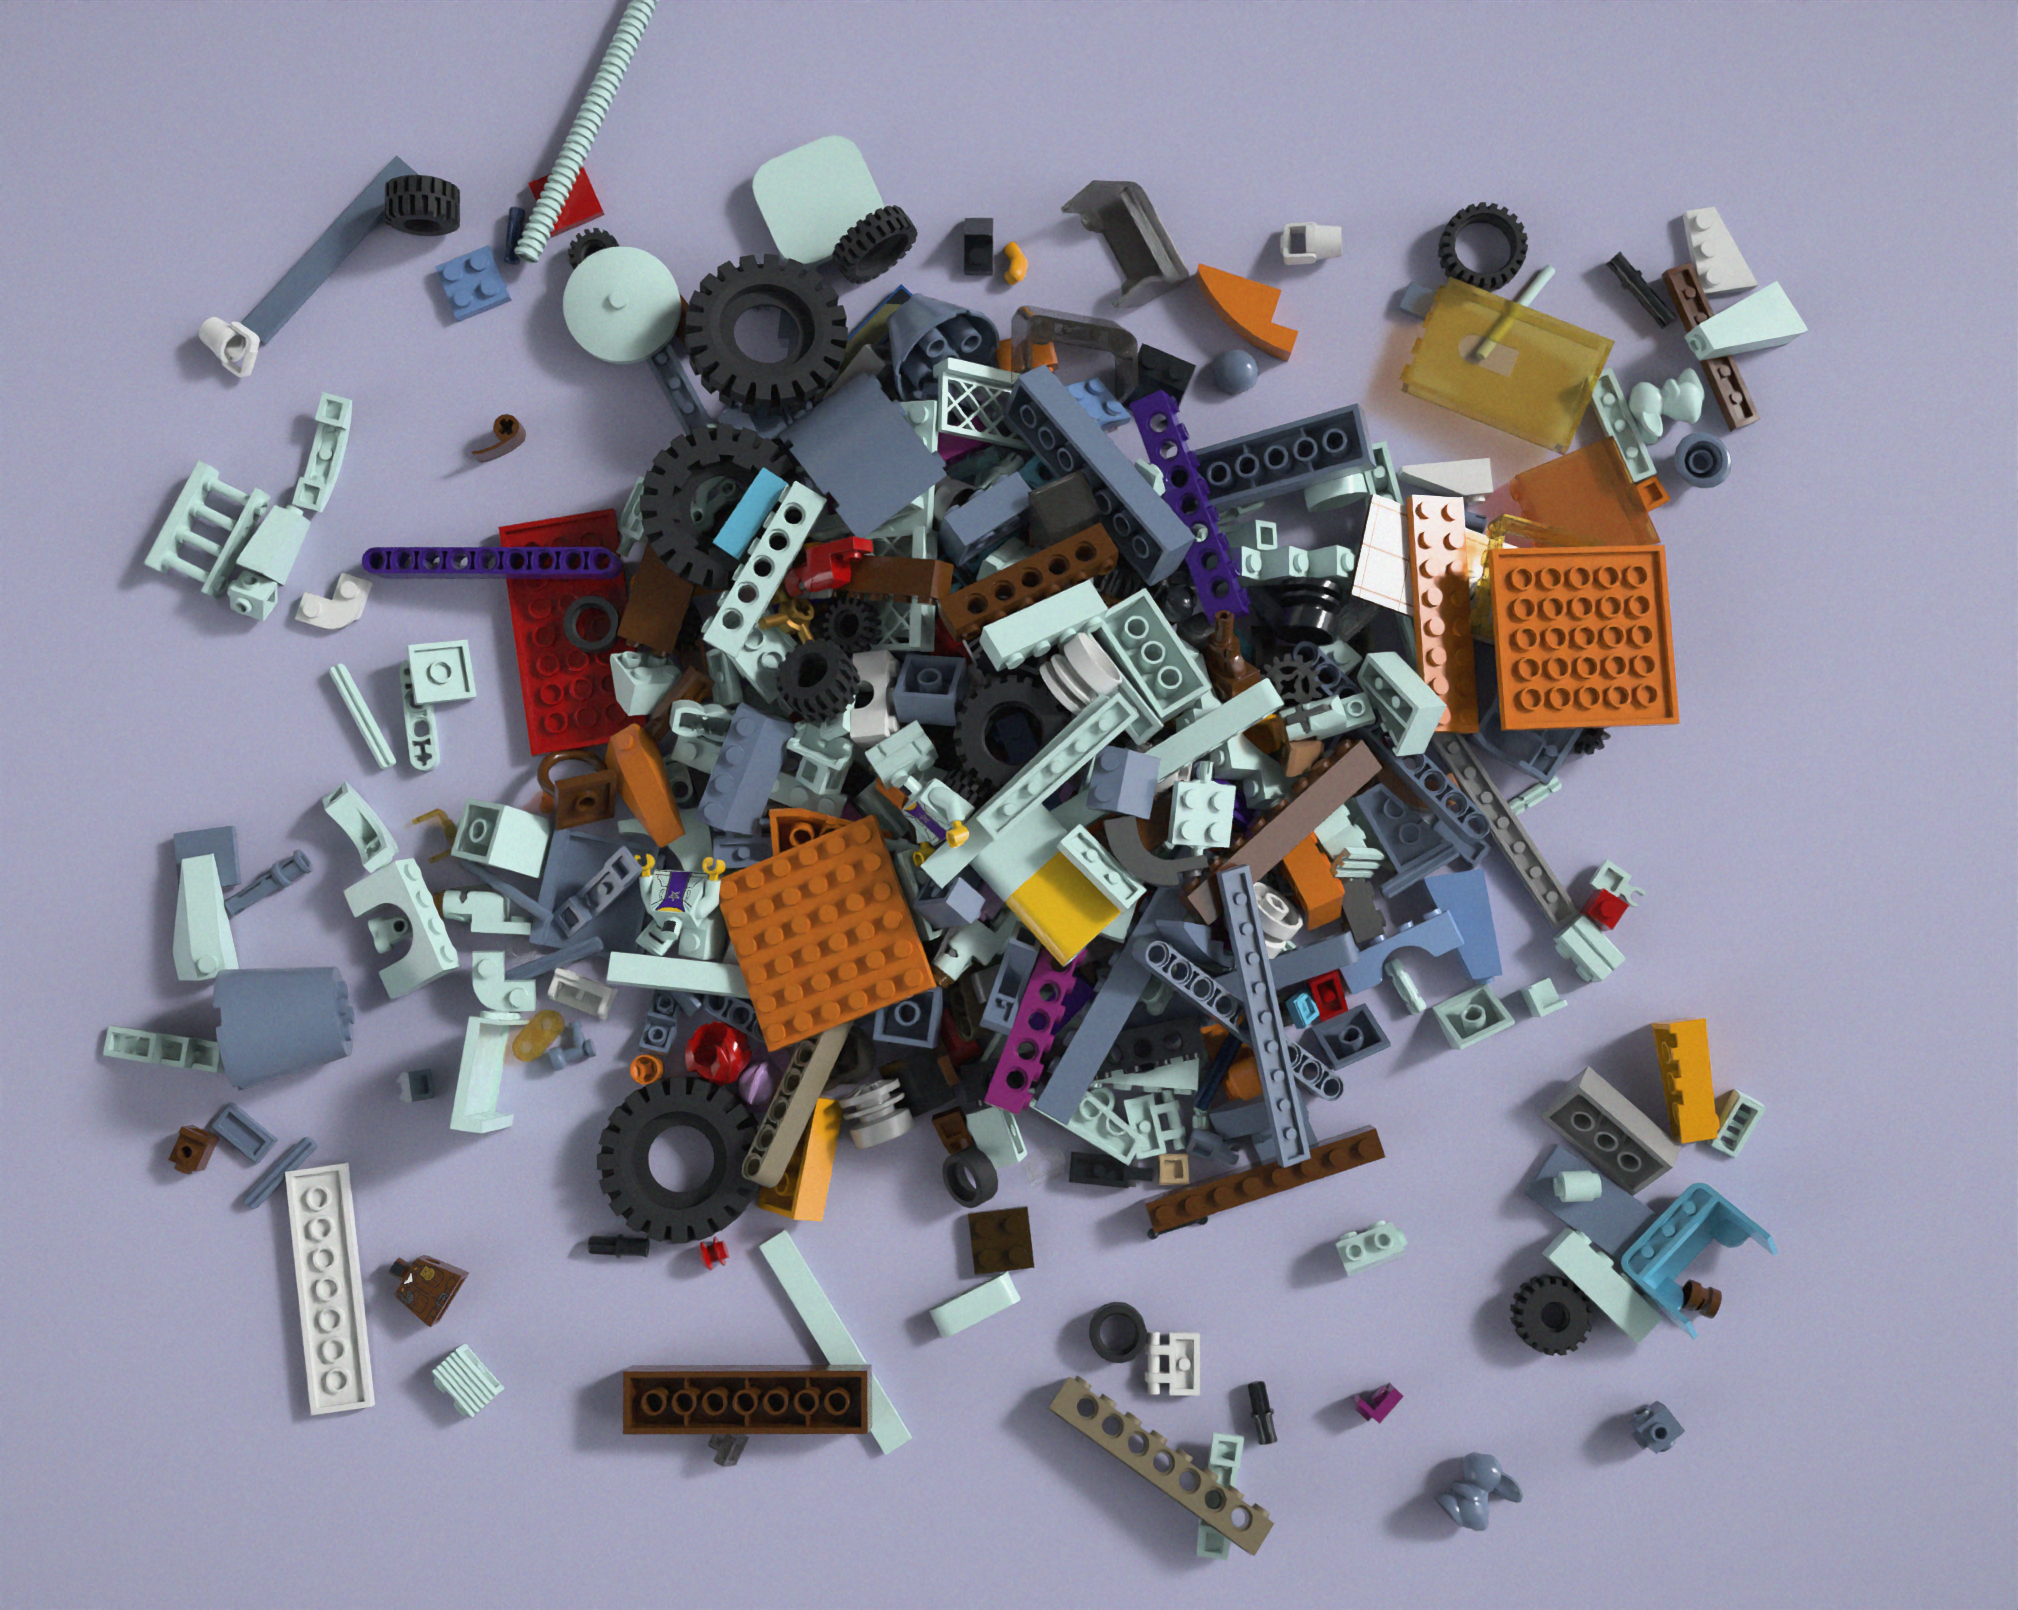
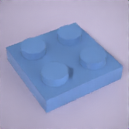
M489 245L435 266L455 318L459 322L512 301Z

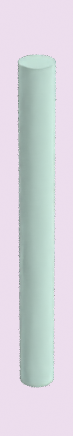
M1546 265L1476 351L1477 357L1482 360L1486 359L1553 276L1555 269L1552 266Z

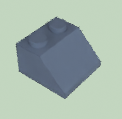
M1106 745L1095 756L1086 803L1087 808L1124 816L1135 815L1136 818L1150 820L1161 759L1129 749Z

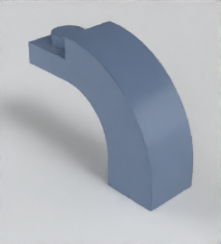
M1016 920L980 1023L982 1027L1008 1036L1010 1035L1041 946V942L1021 921Z

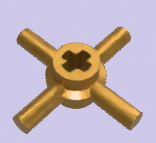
M782 580L776 590V594L781 602L778 613L760 618L758 620L760 629L765 630L778 626L782 632L789 635L797 632L803 645L809 639L815 642L809 630L811 619L824 615L826 612L829 613L830 605L827 602L812 605L807 599H792Z

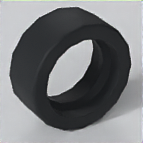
M594 595L584 596L574 601L566 610L563 619L564 632L568 640L581 651L590 654L604 653L613 648L620 640V636H617L622 618L618 610L606 599ZM589 608L603 610L610 619L608 634L596 642L585 641L576 630L577 618L583 611Z
M968 1146L948 1156L944 1161L942 1174L945 1186L953 1199L963 1207H977L992 1199L997 1193V1172L991 1160L978 1148ZM964 1166L972 1174L976 1188L968 1180Z
M1111 1302L1103 1305L1094 1313L1090 1321L1089 1337L1093 1349L1101 1358L1112 1363H1124L1133 1360L1142 1352L1146 1343L1147 1329L1142 1315L1135 1307L1124 1302ZM1114 1314L1128 1317L1134 1323L1136 1329L1133 1343L1123 1350L1108 1348L1100 1337V1327L1103 1321Z

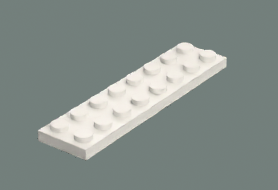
M349 1163L285 1172L311 1415L372 1407L375 1405Z

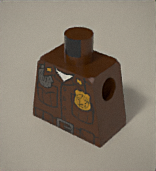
M427 1255L418 1257L412 1265L399 1257L389 1270V1274L402 1281L395 1292V1297L429 1327L440 1322L469 1275V1272Z

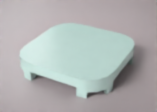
M831 135L822 137L773 158L760 166L754 175L752 187L756 203L767 224L780 257L785 264H787L789 258L803 263V270L807 272L811 269L816 271L818 270V265L832 260L835 245L840 242L839 239L842 235L848 234L847 230L850 227L857 226V221L860 219L862 221L865 220L866 215L869 213L874 215L875 211L879 208L884 209L883 200L860 150L854 142L843 136Z

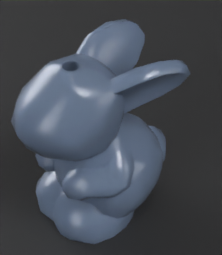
M1472 1452L1465 1456L1462 1463L1465 1480H1455L1452 1482L1451 1489L1453 1491L1450 1494L1443 1492L1434 1497L1445 1513L1460 1528L1465 1527L1473 1531H1484L1488 1528L1490 1505L1488 1493L1494 1491L1508 1501L1519 1503L1522 1501L1523 1492L1519 1484L1511 1476L1503 1472L1499 1461L1493 1455Z

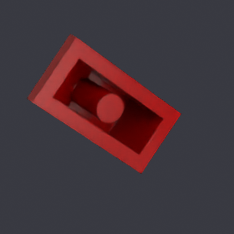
M1337 970L1302 981L1305 988H1309L1320 1013L1318 1017L1321 1022L1349 1011Z

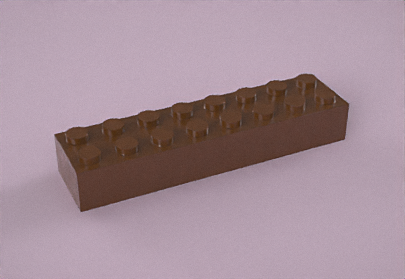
M872 1364L632 1365L623 1371V1434H868L872 1428Z

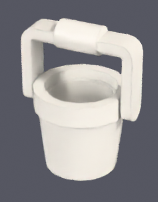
M1314 222L1286 224L1284 226V234L1280 238V252L1283 254L1284 263L1287 265L1312 264L1316 260L1342 256V227L1317 225ZM1306 233V253L1290 254L1292 251V236L1290 234Z
M218 317L207 319L199 330L200 340L222 360V366L238 377L250 376L258 353L259 337L239 322L229 324ZM243 357L241 368L234 362H237L239 359Z

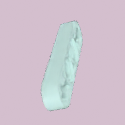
M407 659L401 664L399 673L410 761L416 769L430 772L436 769L440 763L434 703L424 704L418 709L412 707L411 698L414 694L413 688H409L412 682L411 676L408 675L410 669ZM421 721L427 722L429 726L427 735L417 737L414 732L416 724ZM431 741V745L424 744L426 753L432 755V759L427 760V765L419 761V757H422L424 754L423 747L416 746V743Z

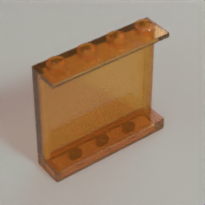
M1613 435L1519 473L1510 481V494L1522 509L1521 518L1525 527L1530 528L1534 536V548L1657 545L1661 542Z

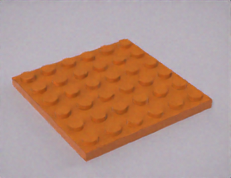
M1665 545L1498 548L1488 551L1501 731L1680 724Z
M876 815L860 819L720 878L719 905L769 1052L778 1051L937 987Z

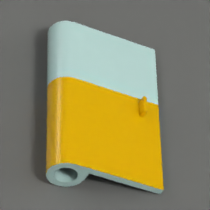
M1040 803L999 841L992 840L969 862V865L1057 961L1065 967L1122 912L1056 847L1069 832Z

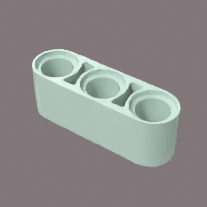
M1005 1271L936 1305L929 1312L942 1339L1015 1304L1021 1298L1008 1271Z

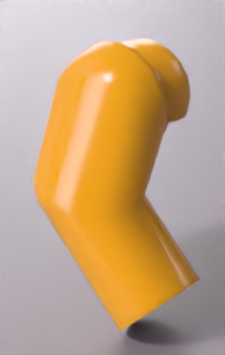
M1013 241L1003 248L1011 261L1009 271H1006L1004 274L1006 282L1010 285H1016L1018 281L1021 282L1025 278L1028 268L1027 259L1016 242Z

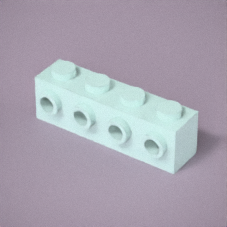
M1087 580L983 627L979 642L997 672L1006 667L1013 669L1030 656L1039 657L1047 653L1056 644H1067L1078 633L1096 631L1103 625L1108 608L1091 581Z
M1565 1227L1541 1254L1569 1282L1580 1288L1585 1293L1584 1296L1629 1340L1639 1344L1663 1319L1656 1311L1659 1306L1646 1294L1641 1297L1633 1289L1636 1284L1626 1274L1622 1272L1618 1275L1611 1268L1614 1264L1613 1261L1602 1251L1596 1253L1589 1246L1592 1241L1582 1231L1577 1229L1574 1232Z

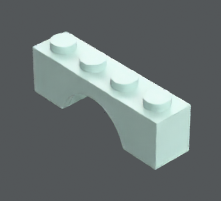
M1111 1047L1106 1055V1059L1111 1063H1118L1119 1060ZM1182 1056L1170 1059V1065L1144 1072L1138 1071L1124 1074L1123 1069L1111 1071L1112 1077L1097 1081L1093 1079L1089 1087L1102 1088V1083H1113V1089L1131 1090L1132 1085L1144 1086L1143 1091L1161 1092L1162 1087L1174 1088V1094L1192 1095V1090H1198L1200 1058L1183 1062Z

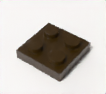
M1028 1206L968 1213L975 1275L1035 1268Z

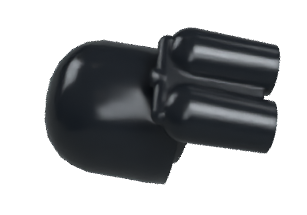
M1169 576L1149 588V594L1155 602L1161 601L1160 610L1169 622L1183 623L1191 617L1197 604V594L1192 588L1180 583L1172 584Z

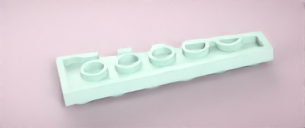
M996 1032L979 1062L1000 1058L1008 1035ZM1021 1043L1017 1048L1018 1053L1034 1050L1033 1046L1029 1043ZM1051 1059L1047 1063V1070L1052 1062ZM994 1072L990 1074L989 1082H991ZM1018 1073L1019 1079L1023 1081L1022 1075ZM1034 1088L1029 1089L1028 1092L1034 1094L1035 1090ZM1088 1090L1068 1125H1064L1033 1107L1036 1103V1100L1033 1098L1029 1104L1033 1109L1128 1166L1144 1140L1140 1134Z

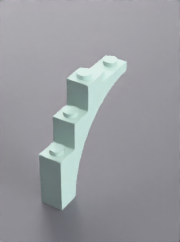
M1339 545L1305 551L1292 546L1262 552L1243 546L1226 550L1230 561L1234 560L1238 566L1240 577H1237V581L1240 587L1281 585L1286 579L1304 576L1325 579L1343 589L1350 590L1357 560L1354 550ZM1217 555L1208 558L1206 563L1208 570L1213 569L1217 565ZM1187 564V586L1196 589ZM1220 584L1217 590L1228 589V584Z
M1198 654L1194 661L1212 688L1186 708L1183 715L1175 719L1177 732L1222 705L1209 679L1203 654ZM1242 733L1209 752L1210 762H1214V778L1243 781V790L1248 809L1270 810V804L1279 797H1285L1292 790L1291 786L1294 782L1310 774L1304 773L1294 777H1286L1280 763L1260 751Z

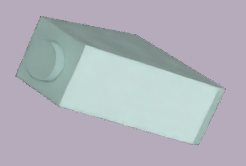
M287 504L284 509L274 505L239 555L236 564L256 575L285 585L311 521L303 517L304 511Z

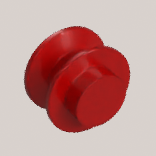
M714 1237L712 1245L707 1246L703 1241L700 1243L698 1251L704 1267L712 1271L713 1263L719 1261L722 1266L726 1265L725 1259L729 1258V1252L723 1240L719 1242L718 1238Z

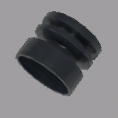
M1302 576L1284 580L1280 587L1281 596L1278 603L1282 609L1276 613L1275 636L1296 645L1302 641L1312 642L1318 647L1333 644L1337 640L1339 620L1335 615L1341 611L1340 602L1343 599V589L1331 581L1316 577Z

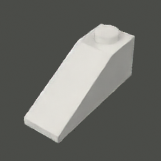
M1490 458L1401 466L1397 472L1398 480L1443 497L1463 498V502L1467 501L1468 505L1482 504L1493 493Z

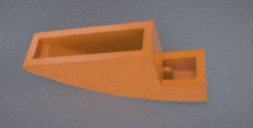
M1199 263L1195 280L1218 316L1236 334L1251 345L1269 355L1288 362L1299 331L1271 323L1282 290Z

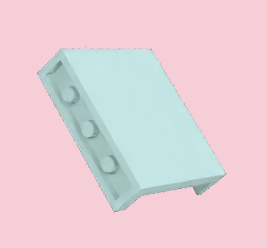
M480 1011L479 1016H469L450 1129L481 1134L512 1126L514 1114L495 1111L510 1025H524L530 1022V1020L521 1019L522 1013Z

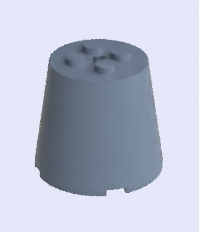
M337 967L225 969L217 973L214 983L213 1005L215 1010L220 1009L222 1026L215 1028L222 1063L233 1087H238V1091L246 1090L351 1055L353 1047L352 1024H355L353 1007L349 1006L347 983L343 980L341 972Z

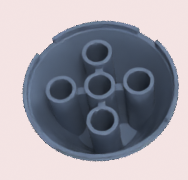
M921 293L913 294L907 302L902 304L896 312L891 313L886 320V324L889 327L888 332L895 386L904 402L920 401L924 383H938V378H933V366L949 357L992 367L994 363L991 359L995 348L999 349L998 330L984 313L923 296ZM948 382L950 386L958 389L955 384Z

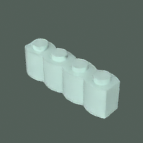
M677 700L672 702L669 723L672 731L680 736L698 737L703 735L710 740L723 742L736 709L731 710L719 704L701 706L691 700ZM771 713L773 715L791 721L790 718L783 714Z

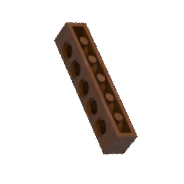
M1098 523L938 600L939 616L956 644L963 640H972L980 634L983 627L1072 588L1099 574L1106 575L1117 566L1119 551L1102 524ZM1086 557L1089 561H1080L1078 558ZM1060 570L1063 573L1057 575L1051 573V571ZM1033 583L1037 586L1029 588L1024 586V584ZM1007 596L1010 599L1001 601L998 600L997 597ZM972 609L982 610L979 614H973L969 611Z

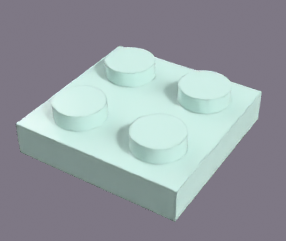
M468 640L415 644L406 647L415 705L470 700L477 697Z

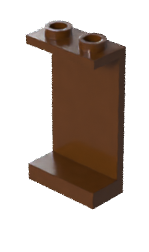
M649 540L617 636L626 638L624 644L642 649L644 644L653 647L652 654L669 659L670 653L680 656L681 652L675 649L696 584H690L679 578L673 571H670L654 552Z

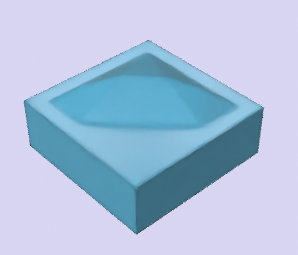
M1309 988L1298 990L1286 1002L1296 1029L1306 1028L1320 1014Z

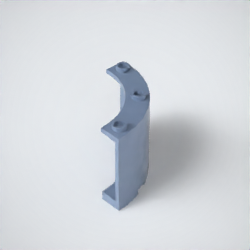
M864 371L859 372L778 434L825 496L828 493L836 500L832 504L833 508L855 537L865 538L947 475L943 470V467L947 464L936 450L933 453L929 451L903 416L907 413L898 400L895 399L891 402L880 389L882 385L872 372L867 375Z

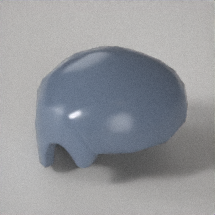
M1238 349L1229 350L1220 355L1213 369L1216 384L1223 391L1231 392L1232 394H1240L1249 388H1253L1259 376L1256 360L1247 351Z

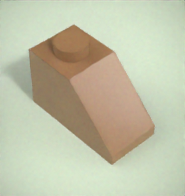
M1283 728L1281 746L1276 751L1275 756L1285 776L1294 777L1313 771L1312 767L1323 758L1324 744L1321 740L1317 741L1316 736L1288 742L1285 737L1286 729Z

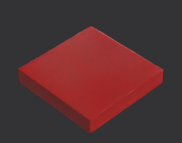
M584 166L579 169L580 174L575 177V184H571L572 191L567 192L569 197L567 200H564L565 206L560 208L562 211L561 215L556 216L558 221L556 224H553L554 230L550 232L552 237L605 215ZM552 173L528 183L536 202L538 199H541L540 193L545 191L544 185L549 183L547 178L549 175H553Z

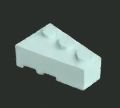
M1395 651L1367 653L1357 679L1363 691L1366 692L1372 709L1377 708L1383 720L1380 724L1383 731L1389 732L1396 745L1392 748L1395 755L1423 754L1447 705Z

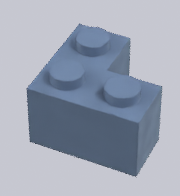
M734 405L732 408H726L723 414L717 416L721 424H732L733 428L740 430L746 427L756 431L758 436L763 439L769 438L778 446L784 444L778 436L780 432L787 428L782 415L767 416L766 408L758 407L757 414L752 415L742 412V406Z
M968 864L943 888L929 876L911 907L937 929L972 925L981 914L980 909L986 900L977 892V886L982 878Z

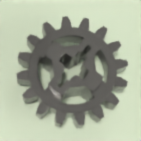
M1285 654L1283 662L1277 656L1273 658L1274 666L1264 665L1268 673L1267 675L1261 674L1260 680L1268 678L1271 682L1272 679L1276 683V691L1283 702L1294 698L1297 702H1300L1299 705L1312 702L1313 698H1321L1322 694L1316 691V687L1322 686L1323 682L1315 680L1320 671L1310 670L1313 664L1311 660L1303 664L1302 655H1298L1295 661H1292L1291 655ZM1285 666L1298 668L1293 674H1286L1280 670V668ZM1306 676L1310 684L1309 693L1304 690L1303 680ZM1297 678L1294 684L1296 692L1290 691L1283 694L1286 688V684L1283 682ZM1282 706L1278 709L1277 717H1279L1280 711L1296 706Z

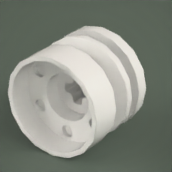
M1078 633L1064 645V652L1067 658L1060 654H1054L1051 657V662H1045L1040 666L1041 676L1053 695L1076 715H1079L1097 698L1095 691L1108 695L1122 683L1121 674L1114 662L1094 640L1084 633Z

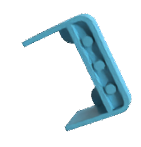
M1695 1183L1689 1186L1625 1252L1621 1265L1626 1275L1636 1286L1659 1306L1658 1309L1691 1338L1695 1339L1698 1336L1690 1320L1679 1311L1685 1302L1684 1292L1673 1280L1713 1239H1716L1725 1247L1735 1248L1751 1237L1773 1256L1778 1253L1772 1236L1712 1187L1705 1183Z

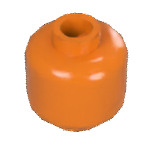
M1254 1056L1232 1064L1229 1068V1078L1226 1079L1230 1093L1233 1096L1238 1094L1245 1101L1263 1094L1256 1057Z

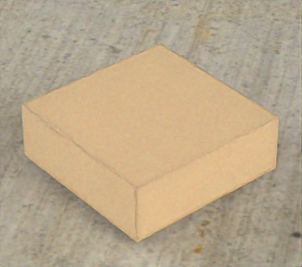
M1188 1153L1157 1155L1159 1185L1189 1184Z

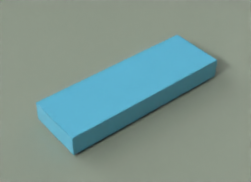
M763 467L714 539L713 544L739 560L777 504L782 491L789 484Z

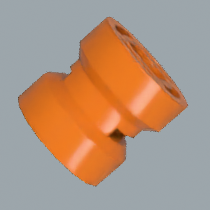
M653 1054L636 1057L630 1066L632 1079L641 1085L660 1080L665 1072L663 1060Z

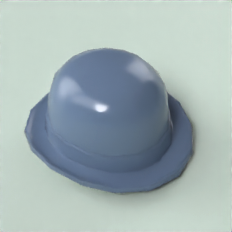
M1693 432L1682 438L1676 447L1674 456L1676 470L1681 478L1691 486L1702 489L1716 487L1723 483L1731 472L1732 460L1729 450L1721 440L1712 434Z

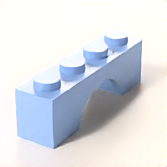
M1440 908L1434 909L1424 914L1425 920L1416 925L1411 920L1396 927L1397 934L1388 938L1385 933L1369 940L1370 946L1359 950L1358 946H1356L1360 960L1340 968L1352 994L1355 995L1381 983L1383 980L1382 969L1384 961L1390 952L1399 947L1408 945L1418 946L1437 957L1463 945L1464 940L1449 910L1441 912Z

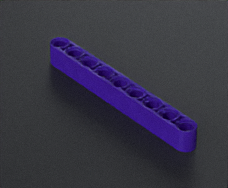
M373 547L366 550L362 556V566L364 569L385 579H613L621 573L623 568L621 558L603 547ZM383 557V565L378 569V561ZM411 557V565L405 569V563ZM439 557V565L433 569V562ZM467 557V565L461 569V561ZM495 557L496 563L493 568L489 569V561ZM524 557L523 566L517 569V561ZM552 557V565L545 569V561ZM581 557L580 566L573 570L574 560ZM606 557H609L610 563L608 567L602 570L601 562Z

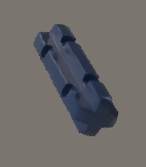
M511 207L509 209L504 261L508 264L518 265L521 258L516 255L514 250L516 247H519V239H523L521 234L524 229L525 210L522 208Z

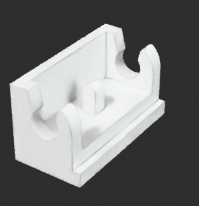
M556 968L547 996H550L549 999L606 1020L618 989L570 970Z

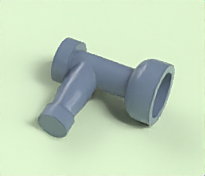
M580 1021L569 1023V1028L572 1030L573 1048L564 1051L561 1047L549 1049L550 1059L556 1072L565 1069L568 1061L587 1055L590 1058L596 1056L592 1039L585 1040Z

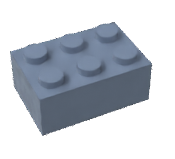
M1018 471L1009 477L1007 474L1000 476L993 482V487L985 492L982 489L976 491L968 498L969 502L961 507L954 505L944 513L943 522L940 525L938 542L957 568L1029 523L1038 498Z

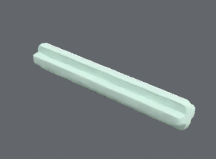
M343 664L333 666L329 669V673L379 767L382 769L392 767L396 764V759L346 666Z

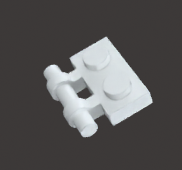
M1148 1331V1343H1145V1354H1148V1371H1145V1382H1148V1394H1160V1383H1169V1395L1200 1396V1333L1169 1331V1344L1160 1343L1159 1331ZM1160 1355H1169V1371H1160Z

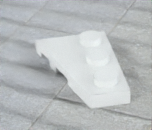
M1708 207L1686 211L1683 214L1691 263L1705 295L1712 296L1755 289L1758 283L1716 208Z

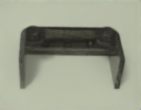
M1093 180L1061 207L1063 213H1079L1081 223L1088 231L1103 233L1126 275L1127 280L1121 285L1122 296L1112 303L1115 308L1140 307L1179 287L1189 279V271L1147 194L1136 182Z
M1029 305L1019 307L1011 320V388L1014 387L1018 376L1032 369V344L1045 345L1049 342L1111 352L1115 356V398L1121 404L1138 387V343L1134 335L1117 322Z

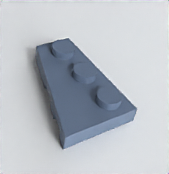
M1381 782L1372 785L1366 793L1354 797L1398 874L1451 845Z

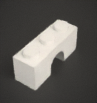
M887 649L853 653V664L858 670L857 674L860 676V683L857 684L862 692L874 691V697L870 704L864 708L851 709L850 738L860 748L874 747L899 731L893 693L901 669L899 661Z

